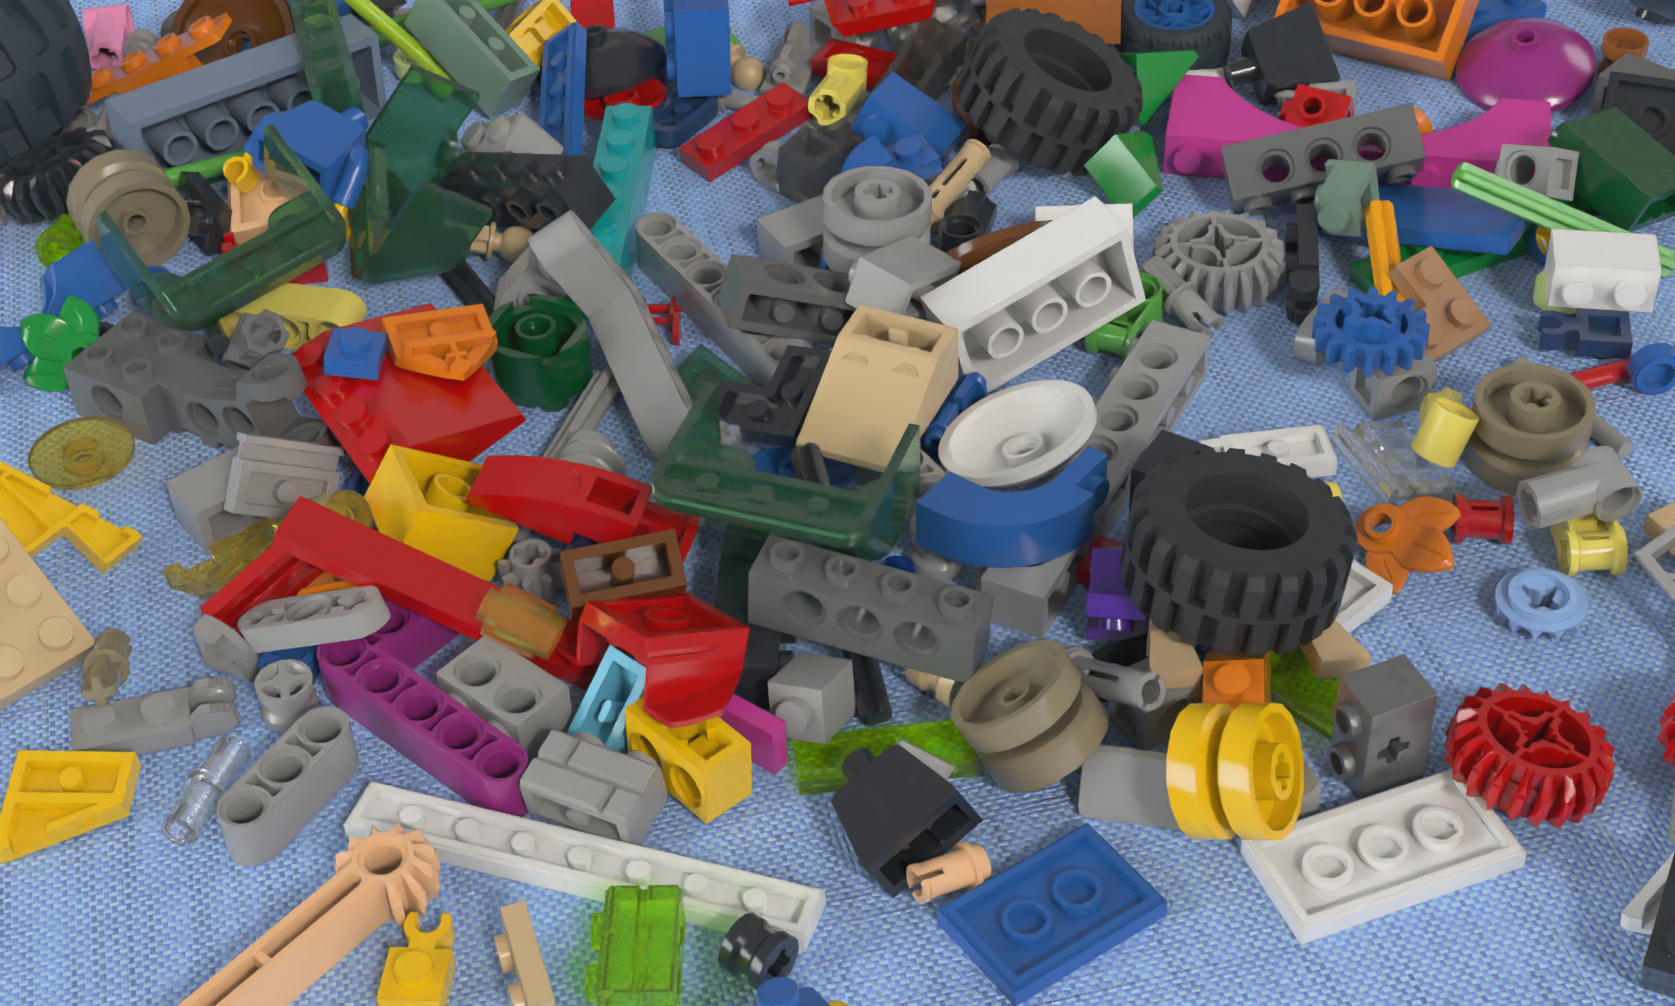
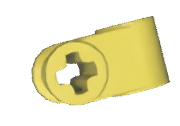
M1595 513L1550 525V532L1556 546L1561 573L1569 577L1576 576L1578 571L1609 570L1612 575H1623L1625 573L1628 562V546L1625 531L1619 524L1618 519L1603 521Z

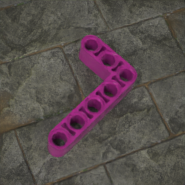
M383 598L391 616L382 628L360 639L319 644L316 652L327 698L335 707L343 710L353 720L471 805L523 817L528 813L519 787L520 779L529 766L526 750L519 743L413 670L454 640L460 634L459 632Z

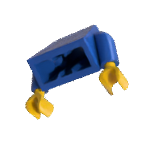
M311 100L287 111L269 113L253 128L252 135L242 148L245 151L243 157L235 156L225 162L223 166L224 176L231 184L236 182V186L242 193H249L256 188L259 181L258 174L253 169L254 166L323 206H326L331 201L335 202L333 209L326 210L319 215L317 226L322 237L325 238L330 226L340 224L336 230L335 239L339 245L347 242L351 235V229L345 216L349 208L354 210L367 177L370 159L369 152L365 148V130L368 127L367 118L360 109L354 106L338 113L318 101Z

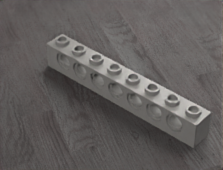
M1152 320L1140 338L1134 337L1127 351L1126 360L1121 367L1115 366L1112 369L1106 390L1100 398H1093L1097 410V421L1088 441L1075 457L1055 472L1044 477L1043 482L1044 485L1053 480L1088 446L1108 455L1107 480L1110 483V488L1103 505L1094 511L1093 536L1075 550L1047 562L1012 568L981 567L976 578L975 590L994 595L991 623L1037 638L1045 637L1078 584L1076 570L1080 562L1085 558L1098 535L1107 537L1129 502L1131 467L1162 429L1169 432L1173 431L1205 380L1208 369L1210 335Z

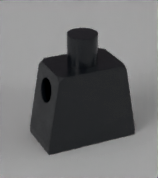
M1312 2L1251 28L1246 32L1241 47L1242 57L1226 61L1223 64L1224 76L1229 87L1234 88L1252 83L1258 101L1263 105L1278 104L1277 93L1284 90L1296 91L1298 84L1309 86V84L1339 82L1340 80L1338 69Z
M899 744L890 745L877 757L868 748H859L851 752L842 764V773L849 782L834 794L831 802L861 865L892 898L896 897L908 886L906 879L908 865L921 863L944 855L983 821L950 782Z

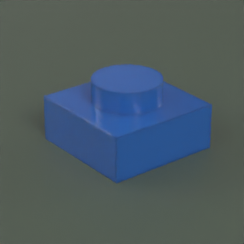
M334 327L324 355V375L378 380L387 352V333L372 332L360 327L347 329Z

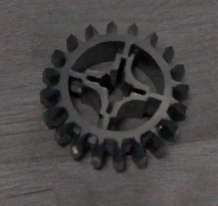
M78 127L73 131L65 130L59 135H51L47 141L33 150L29 149L18 157L11 159L8 165L0 170V201L4 208L11 213L14 219L19 220L21 223H40L45 219L54 220L62 214L68 215L69 211L66 201L70 183L79 169L94 157L117 150L113 140L107 136L104 130H99L97 127Z

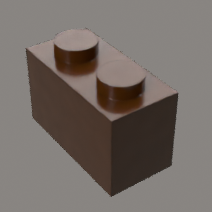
M675 529L560 552V572L571 623L579 622L586 601L686 592L687 581Z

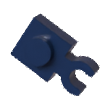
M1576 308L1575 317H1568L1561 312L1552 310L1540 312L1537 327L1538 332H1541L1539 348L1555 351L1566 346L1576 347V356L1593 357L1596 359L1630 358L1633 340L1629 311Z

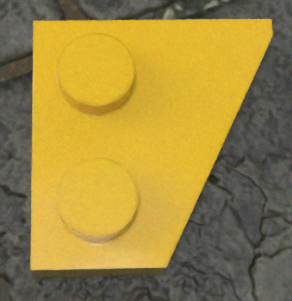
M18 750L0 813V863H8L128 817L141 769V763L136 752Z

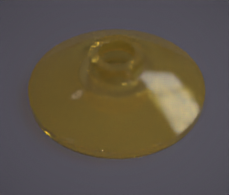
M99 416L81 417L58 424L42 434L29 451L28 464L34 478L52 488L61 490L84 489L104 483L122 472L134 457L136 443L131 430L118 420Z

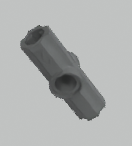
M266 308L256 315L241 314L233 334L228 339L229 346L225 353L219 354L218 360L224 367L229 369L251 370L269 353H280L285 347L290 334L284 328L282 316Z

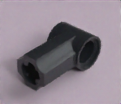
M969 190L966 196L957 199L951 214L943 218L939 223V250L946 253L963 243L990 233L997 217V204L992 202L985 192Z

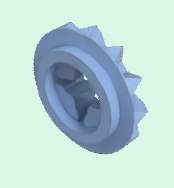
M1523 568L1507 574L1497 584L1494 595L1496 617L1509 620L1511 632L1523 629L1530 631L1534 640L1541 633H1547L1558 641L1565 631L1578 633L1582 621L1587 618L1589 609L1588 596L1579 583L1561 572L1547 568ZM1552 600L1550 609L1545 606L1539 607L1538 609L1530 607V604L1540 606L1543 603L1547 604Z

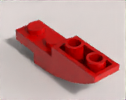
M487 456L466 498V502L568 545H570L575 533L599 543H606L675 529L683 564L701 523L698 520L650 501L654 489L653 486L597 467L539 456Z

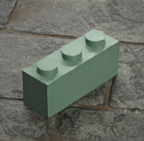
M416 0L404 22V25L415 35L420 43L427 48L489 117L519 106L540 71V68L477 0Z

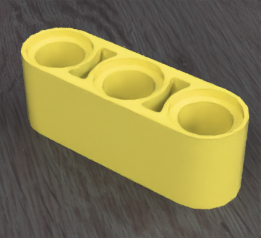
M243 279L236 284L217 314L229 339L235 330L241 314L256 315L266 308L282 316L284 328L290 333L283 349L297 350L323 331L364 321L367 317V307L358 295L344 289Z

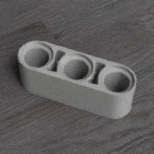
M324 706L305 713L220 798L217 803L216 813L230 858L234 862L242 866L251 867L271 861L354 776L359 768V757L350 720L343 710L332 706Z

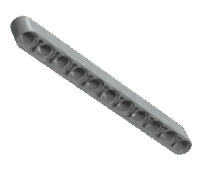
M654 212L638 219L635 224L641 271L669 299L676 297V305H682V311L758 386L768 387L788 345L813 348L806 340L728 328L718 300L728 266L671 214ZM916 445L897 476L854 465L853 480L911 536L910 520L916 513V502L947 473Z

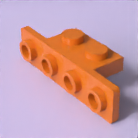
M227 13L211 19L210 16H204L194 22L187 32L179 36L174 32L169 33L158 40L152 49L144 53L137 49L126 55L119 62L118 66L110 70L107 66L96 69L92 72L90 97L85 105L87 106L114 92L121 95L203 66L194 53L219 42L231 24L232 19Z

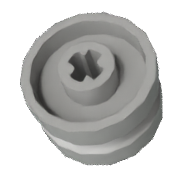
M865 166L847 170L833 177L824 187L823 222L825 223L823 226V259L832 271L849 274L853 263L860 256L910 235L930 245L931 188L922 178L915 174L889 166Z

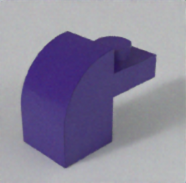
M1092 547L1089 593H1087L1086 616H1088L1086 639L1119 642L1145 634L1146 615H1143L1135 606L1120 576L1122 568L1119 563L1122 549Z

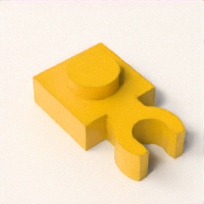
M410 912L407 915L403 927L408 947L389 948L376 997L378 1006H447L456 969L453 949H450L455 941V931L450 913H443L439 927L428 933L421 932L422 927L418 912Z

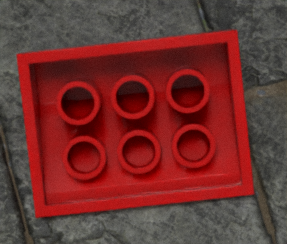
M432 303L337 328L360 327L368 331L380 332L381 318L433 311L436 308ZM333 329L323 331L291 354L297 358L308 381L306 388L303 390L304 394L370 484L390 444L470 462L526 421L522 413L483 366L464 381L446 379L397 367L394 365L387 350L378 380L324 375V355Z

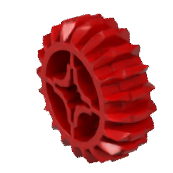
M1499 683L1495 690L1480 687L1475 696H1466L1463 703L1458 706L1445 733L1447 739L1444 744L1446 749L1444 762L1453 767V780L1467 784L1466 796L1481 797L1486 801L1487 810L1498 808L1506 812L1510 822L1517 816L1526 818L1535 828L1543 820L1556 828H1560L1566 820L1579 824L1585 815L1593 814L1596 807L1602 804L1611 785L1616 765L1612 759L1615 747L1604 740L1606 730L1599 726L1590 725L1591 714L1576 712L1570 708V700L1560 702L1550 697L1548 690L1542 694L1531 692L1525 684H1522L1517 690H1513L1503 683Z

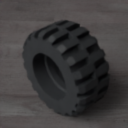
M1019 8L1010 9L989 20L966 60L958 78V94L964 112H969L972 124L976 128H981L989 141L994 145L998 143L1004 147L1006 153L1016 159L1020 157L1028 161L1030 166L1038 169L1043 167L1051 169V172L1064 175L1071 172L1073 176L1085 175L1089 171L1084 165L1115 134L1129 133L1143 108L1140 80L1135 78V70L1130 63H1125L1122 60V54L1114 47L1110 48L1104 43V39L1097 34H1091L1082 29V25L1072 20L1067 22L1061 19L1060 15L1054 13L1042 14L1038 9L1027 8L1024 11H1021Z
M1214 448L1198 449L1192 456L1184 452L1171 457L1166 463L1161 462L1147 473L1144 480L1137 485L1133 494L1119 564L1122 569L1120 576L1125 589L1131 595L1130 598L1143 615L1151 614V620L1156 627L1165 633L1169 631L1175 632L1183 643L1196 647L1199 643L1212 647V653L1229 656L1231 651L1244 652L1245 657H1262L1267 651H1274L1276 655L1293 651L1299 644L1305 646L1321 636L1323 631L1331 627L1335 621L1357 548L1355 544L1357 540L1356 528L1339 496L1332 497L1333 493L1330 486L1320 478L1313 480L1307 476L1306 469L1294 463L1288 466L1277 462L1276 456L1262 452L1260 456L1245 454V449L1229 448L1227 452H1216Z

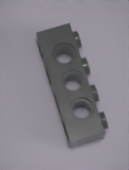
M1413 103L1221 146V163L1233 214L1244 212L1248 213L1249 216H1257L1271 211L1273 205L1289 201H1292L1293 205L1313 203L1317 187L1320 184H1324L1327 179L1326 172L1317 171L1310 164L1313 158L1321 155L1328 156L1334 160L1373 162L1376 164L1377 180H1387L1389 184H1399L1414 179L1417 176L1416 173L1423 171L1426 156ZM1365 145H1375L1382 150L1384 155L1378 160L1369 161L1363 159L1358 154V150ZM1279 166L1285 169L1289 175L1285 180L1274 183L1266 180L1262 174L1269 167Z
M731 254L718 297L728 328L832 345L835 344L839 333L856 310L855 307L845 302L851 284L848 281V273ZM926 316L920 318L922 320L928 321Z
M770 534L749 571L748 623L965 683L978 670L989 646L994 595Z

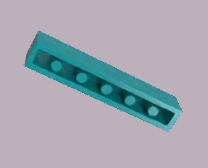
M623 103L617 106H606L593 167L616 200L590 231L632 280L637 255L635 224L645 214L657 151L652 106H637L631 103ZM580 309L581 316L585 320H589L588 317L584 314V312Z

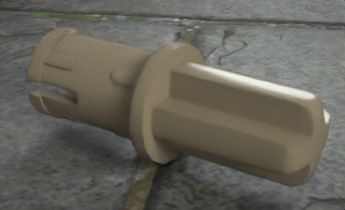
M108 629L101 632L94 643V649L86 655L83 662V675L85 679L81 688V694L85 700H95L97 707L109 705L111 696L117 694L119 687L126 682L130 674L128 658L132 652V645L128 646L131 639L125 632L118 629Z

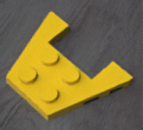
M0 461V518L32 559L60 537H65L100 572L105 574L140 546L143 536L138 531L126 525L121 529L99 518L101 512L83 503L76 506L51 493L52 487Z

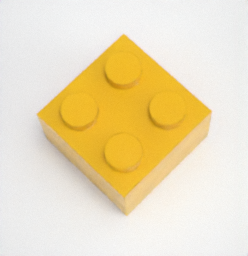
M390 444L364 496L379 532L486 581H492L498 570V561L503 560L519 530L515 522L466 502L467 495L482 467L481 464Z

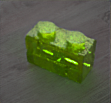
M639 885L609 886L605 892L604 912H592L591 948L592 951L600 952L599 962L587 964L585 996L587 1004L597 1003V1006H680L686 915L683 890L678 885H648L646 889H641Z

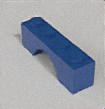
M93 240L52 263L40 277L44 299L41 314H52L60 317L61 308L70 295L89 303L97 312L99 322L119 309L115 301L123 294L127 287ZM0 326V372L11 367L14 373L30 365L36 356L31 354L23 343L20 326Z

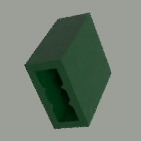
M1617 107L1596 114L1593 112L1584 118L1571 122L1564 121L1549 136L1548 144H1550V147L1579 152L1574 191L1613 225L1626 231L1634 232L1675 216V156Z

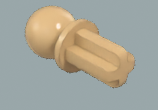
M730 42L731 78L734 85L742 90H755L761 87L766 77L763 63L755 57L746 56V49L742 45H734Z
M452 221L448 228L447 247L454 250L485 254L486 260H491L492 251H496L507 262L513 264L530 245L528 238L533 234L521 226H513L506 229L503 233L495 232L496 222H491L490 226Z

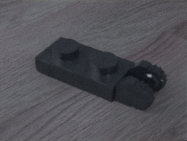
M1296 204L1295 224L1286 223L1284 250L1285 253H1294L1287 254L1286 284H1288V292L1290 293V297L1286 301V317L1296 326L1301 325L1317 306L1320 288L1317 212L1315 211L1314 204Z

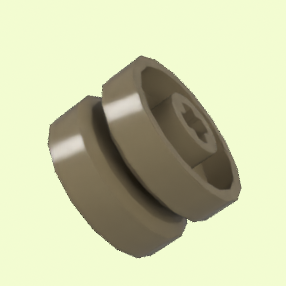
M113 150L98 155L79 169L69 185L66 205L71 221L78 232L84 237L85 243L93 240L112 268L118 272L135 273L147 266H161L178 253L188 237L191 217L187 202L173 185L163 168L149 155L137 150Z
M1523 363L1502 366L1486 374L1475 387L1472 411L1480 419L1465 449V460L1471 472L1487 486L1516 496L1520 481L1570 468L1572 463L1587 451L1588 439L1592 433L1596 401L1588 387L1571 374L1545 365Z
M1042 639L1022 643L1011 648L979 668L964 683L952 702L950 717L973 750L979 751V759L999 788L1017 794L1039 790L1061 780L1080 767L1099 747L1108 730L1109 714L1087 683L1081 682L1080 671L1061 644L1056 641Z

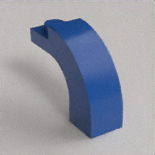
M1088 446L1058 476L1047 484L1018 492L991 490L949 472L916 502L917 544L938 555L960 563L990 568L1023 567L1061 557L1083 545L1093 536L1094 511L1103 505L1110 488V483L1107 480L1108 455Z

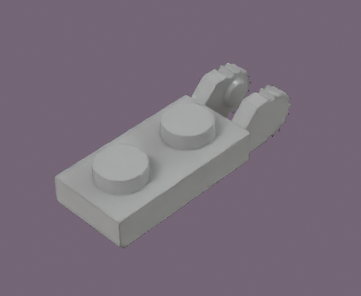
M214 676L212 679L207 677L197 679L189 689L184 687L113 701L104 707L93 705L70 710L72 751L136 752L137 755L196 744V740L219 736L220 733L225 735V733L236 729V725L239 724L238 709L236 710L235 705H231V703H234V699H236V684H233V680H229L228 677Z

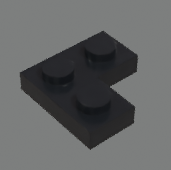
M788 345L768 387L722 381L702 421L703 426L709 435L795 448L832 351Z

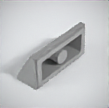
M1100 744L1082 764L1078 802L1079 816L1182 831L1171 810L1167 789V753Z

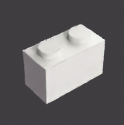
M1552 229L1544 268L1547 305L1553 307L1653 312L1662 272L1656 235Z

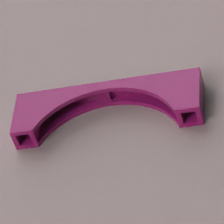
M1185 74L1173 91L1165 136L1163 174L1225 179L1221 163V146L1304 127L1280 120L1252 106L1234 92L1223 77ZM1503 98L1493 108L1469 122L1449 129L1421 134L1426 156L1423 171L1416 173L1417 176L1414 179L1399 184L1452 189L1451 177L1461 162H1467L1495 174L1502 144L1550 147L1548 138L1551 135V102ZM1365 145L1358 150V154L1363 159L1369 161L1378 160L1384 155L1382 150L1375 145ZM1324 155L1317 156L1310 161V164L1315 170L1326 172L1325 164L1328 159L1332 158ZM1535 164L1531 169V180L1535 174ZM1272 166L1267 168L1262 175L1266 180L1277 183L1285 180L1289 174L1282 167ZM1387 180L1378 181L1381 183H1388Z

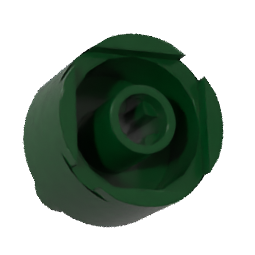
M552 295L529 296L530 304L514 308L513 301L500 306L489 316L491 326L497 332L496 338L498 340L496 352L488 359L491 377L515 404L540 407L546 412H558L565 409L569 405V399L585 389L593 374L586 320L581 316L580 308L568 299Z

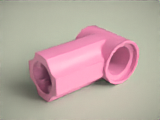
M126 3L84 8L83 23L91 68L96 70L102 66H107L110 70L118 66L119 62L125 57L123 45L128 35L134 31L130 7Z

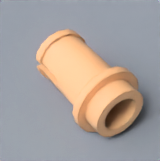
M965 841L955 844L953 852L921 863L910 864L906 869L908 887L912 888L919 884L922 886V889L912 893L914 899L920 904L964 887L971 890L983 884V881L991 876V865L984 848L978 843L970 845Z

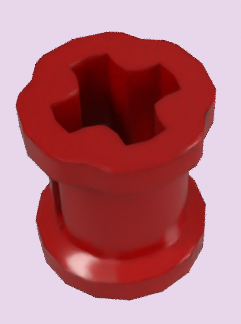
M1464 494L1453 495L1451 503L1459 509L1461 516L1450 527L1452 543H1463L1465 538L1498 539L1500 544L1511 545L1515 518L1514 501L1511 496H1501L1499 501L1466 500Z

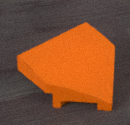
M483 303L381 318L380 332L387 333V350L395 366L407 370L464 381L478 370L497 350V332L491 326Z

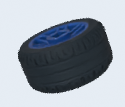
M1122 0L1120 44H1114V47L1119 53L1194 50L1199 58L1189 70L1220 68L1226 62L1230 52L1232 31L1231 9L1225 0Z

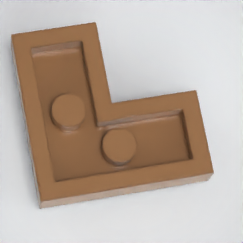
M1432 246L1396 265L1388 274V277L1406 300L1413 299L1415 301L1414 311L1424 310L1427 313L1426 323L1430 324L1428 345L1425 347L1424 352L1428 353L1435 363L1482 336L1492 326Z

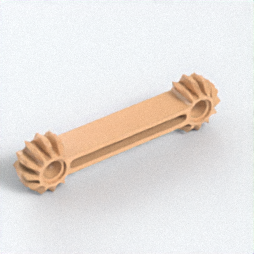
M399 822L387 832H380L372 824L370 834L366 838L349 836L348 851L335 854V876L177 1006H288L386 921L394 920L403 928L405 918L410 912H418L420 916H426L428 901L439 898L441 886L439 871L441 870L438 853L434 851L433 845H428L427 839L423 836L420 829L406 833Z

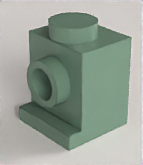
M1328 159L1325 164L1327 179L1324 184H1320L1317 187L1314 206L1315 211L1318 213V223L1323 228V234L1362 237L1366 229L1364 209L1370 205L1372 200H1380L1376 164L1373 162Z

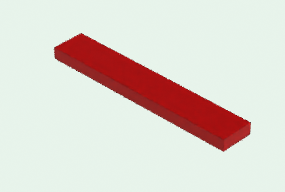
M299 496L274 534L272 547L359 587L376 586L383 598L478 641L484 635L489 634L547 673L583 690L588 689L600 665L598 663L577 667L553 650L555 644L577 641L579 623H571V620L307 498Z

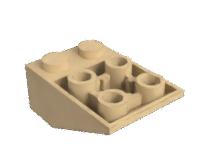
M859 305L836 339L797 439L796 446H804L808 442L815 443L819 446L823 457L897 476L958 380V328Z

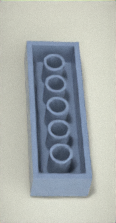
M352 14L104 100L116 149L137 150L155 159L163 170L242 151L243 146L253 133V128L261 122L265 115L290 110L309 100L318 101L338 113L354 106L364 113L367 120L388 113L378 35Z

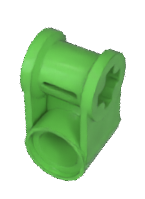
M1139 273L1146 301L1086 335L1085 348L1088 352L1097 354L1100 351H1105L1124 357L1125 361L1132 339L1134 337L1140 338L1152 320L1163 323L1162 283L1156 276L1149 273Z

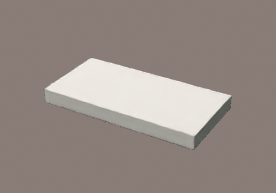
M1453 768L1297 820L1294 829L1284 840H1242L1240 854L1300 945L1522 868L1525 864L1527 852L1494 809L1487 810L1484 799L1466 796L1467 784L1453 780Z

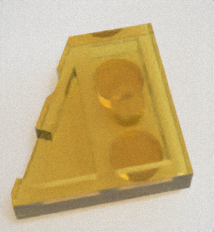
M265 518L247 527L246 530L238 535L227 537L208 546L213 557L188 570L183 569L178 562L168 566L163 573L169 587L210 599L272 545L274 534L284 519Z

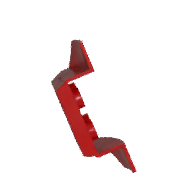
M788 0L789 6L817 0ZM824 0L831 24L835 28L837 27L844 37L931 19L933 7L936 3V0Z
M689 592L586 601L582 616L579 619L577 641L555 644L553 650L577 667L601 663L609 645L617 646L627 653L634 655L638 663L646 665L642 710L672 729L707 721L724 714L744 670L749 627Z

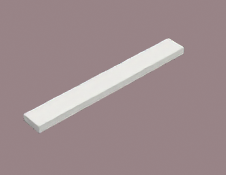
M370 781L344 823L346 837L349 839V836L368 837L372 824L380 832H387L399 822L406 833L420 829L423 836L427 839L428 845H433L434 851L438 853L440 862L725 933L729 931L731 926L746 913L754 912L768 921L771 931L784 930L798 939V951L806 952L826 906L825 890L373 781Z

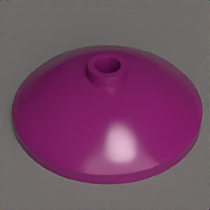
M1538 17L1513 18L1495 23L1468 40L1461 49L1456 62V78L1458 86L1465 97L1483 110L1488 111L1501 99L1508 98L1551 102V113L1570 106L1587 92L1594 80L1596 59L1593 48L1587 39L1563 23Z

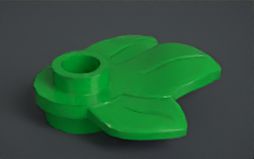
M70 295L61 308L60 317L52 314L37 313L22 319L20 323L22 341L28 351L36 356L24 372L23 379L29 385L48 392H62L69 388L63 367L78 356L83 349L101 337L99 316L89 303Z

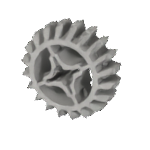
M1209 208L1205 214L1190 211L1188 218L1174 217L1172 225L1162 226L1161 234L1156 237L1155 245L1152 248V257L1156 255L1161 256L1186 282H1194L1198 287L1197 294L1214 311H1222L1226 316H1228L1231 310L1236 309L1242 313H1247L1250 305L1263 307L1266 298L1275 297L1276 290L1281 286V280L1284 278L1286 265L1285 250L1283 249L1284 242L1277 238V230L1266 228L1265 220L1258 219L1252 221L1248 213L1235 215L1231 214L1230 209L1224 213H1215Z

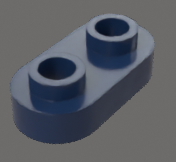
M677 91L652 110L656 145L665 149H674L687 142L716 118L719 113L718 96L678 97Z

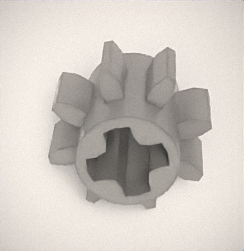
M526 539L512 546L509 553L510 560L498 561L503 589L542 607L556 601L557 587H563L560 572V556L558 555L561 548L551 550L545 541L539 539Z

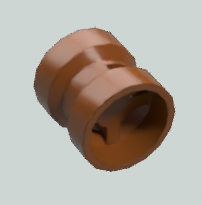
M1626 27L1608 30L1603 37L1601 51L1604 57L1599 60L1596 78L1598 79L1600 73L1626 52L1644 59L1650 42L1648 36L1641 31Z

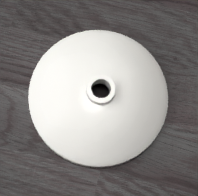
M1038 380L1014 385L981 399L963 411L942 435L938 447L939 459L947 474L952 472L988 489L1010 488L1033 483L1055 472L1079 453L1095 428L1097 410L1089 392L1072 382Z

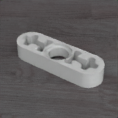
M368 585L269 600L247 611L239 619L238 628L251 651L262 653L360 639L382 628L390 619L391 613L379 589L376 586Z

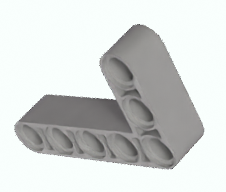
M570 209L530 236L528 242L538 260L588 317L637 428L655 458L662 465H666L708 437L707 430L702 424L697 409L642 295L629 276L576 213Z

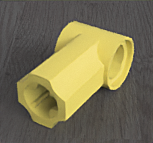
M837 54L828 58L827 75L810 95L808 101V112L817 118L819 124L834 127L838 120L846 118L850 111L862 109L866 99L868 61L865 58L855 54Z
M1445 386L1441 391L1427 393L1419 408V429L1410 446L1414 452L1424 459L1443 467L1454 468L1480 418L1474 411L1464 406L1463 394Z

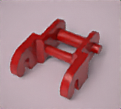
M643 297L651 314H669L668 317L652 318L656 325H669L673 345H680L682 332L680 312H682V305H676V297H671L670 304H647L645 297Z

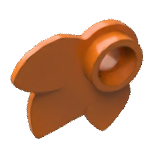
M1431 496L1416 497L1399 507L1387 503L1369 507L1358 517L1355 524L1357 542L1367 553L1365 568L1393 585L1392 594L1397 595L1405 585L1409 572L1437 573L1452 570L1455 565L1454 557L1443 531L1451 527L1460 518L1459 509L1444 499ZM1391 524V527L1383 533L1373 531L1379 525Z

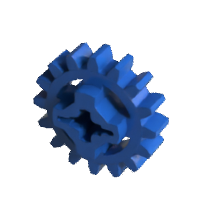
M1354 287L1349 288L1348 297L1346 298L1333 293L1330 295L1329 304L1320 303L1318 305L1317 315L1313 318L1312 339H1315L1314 350L1321 353L1326 352L1325 362L1327 364L1343 362V372L1345 373L1353 371L1356 367L1363 369L1365 377H1371L1373 370L1381 369L1386 376H1393L1394 366L1408 371L1412 369L1413 359L1422 360L1424 358V351L1428 345L1430 324L1426 323L1427 313L1424 310L1414 311L1415 301L1413 299L1402 302L1398 301L1397 292L1393 290L1387 293L1386 296L1378 295L1376 287H1370L1368 294H1360Z

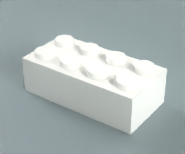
M1096 196L920 297L928 321L958 328V380L964 374L971 372L980 373L986 379L987 393L1146 301L1128 228Z

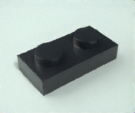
M181 171L177 190L188 205L191 217L189 233L207 254H222V243H225L223 233H229L232 209L199 172Z

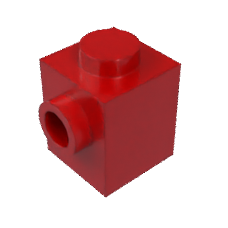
M1298 84L1293 99L1286 98L1279 119L1300 127H1308L1355 116L1352 96Z

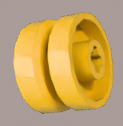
M1199 703L1189 704L1179 713L1171 730L1166 756L1167 789L1171 810L1179 828L1190 839H1232L1237 834L1242 840H1284L1294 829L1301 810L1304 791V757L1300 734L1292 714L1280 703H1241L1236 709L1230 704Z

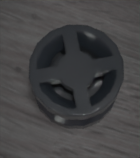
M754 912L746 913L731 926L724 937L719 949V967L733 976L744 974L748 977L749 986L757 990L766 980L774 977H788L798 956V939L784 930L773 932L769 929L768 921Z

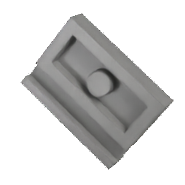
M237 432L236 440L240 441L238 454L233 456L223 510L233 514L285 519L299 496L330 510L334 509L340 472L336 470L339 456L344 455V448L335 445Z

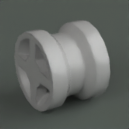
M287 659L270 663L261 669L255 677L254 688L259 702L262 703V717L266 726L273 731L285 733L305 713L321 707L317 693L314 690L315 682L311 669L302 661Z

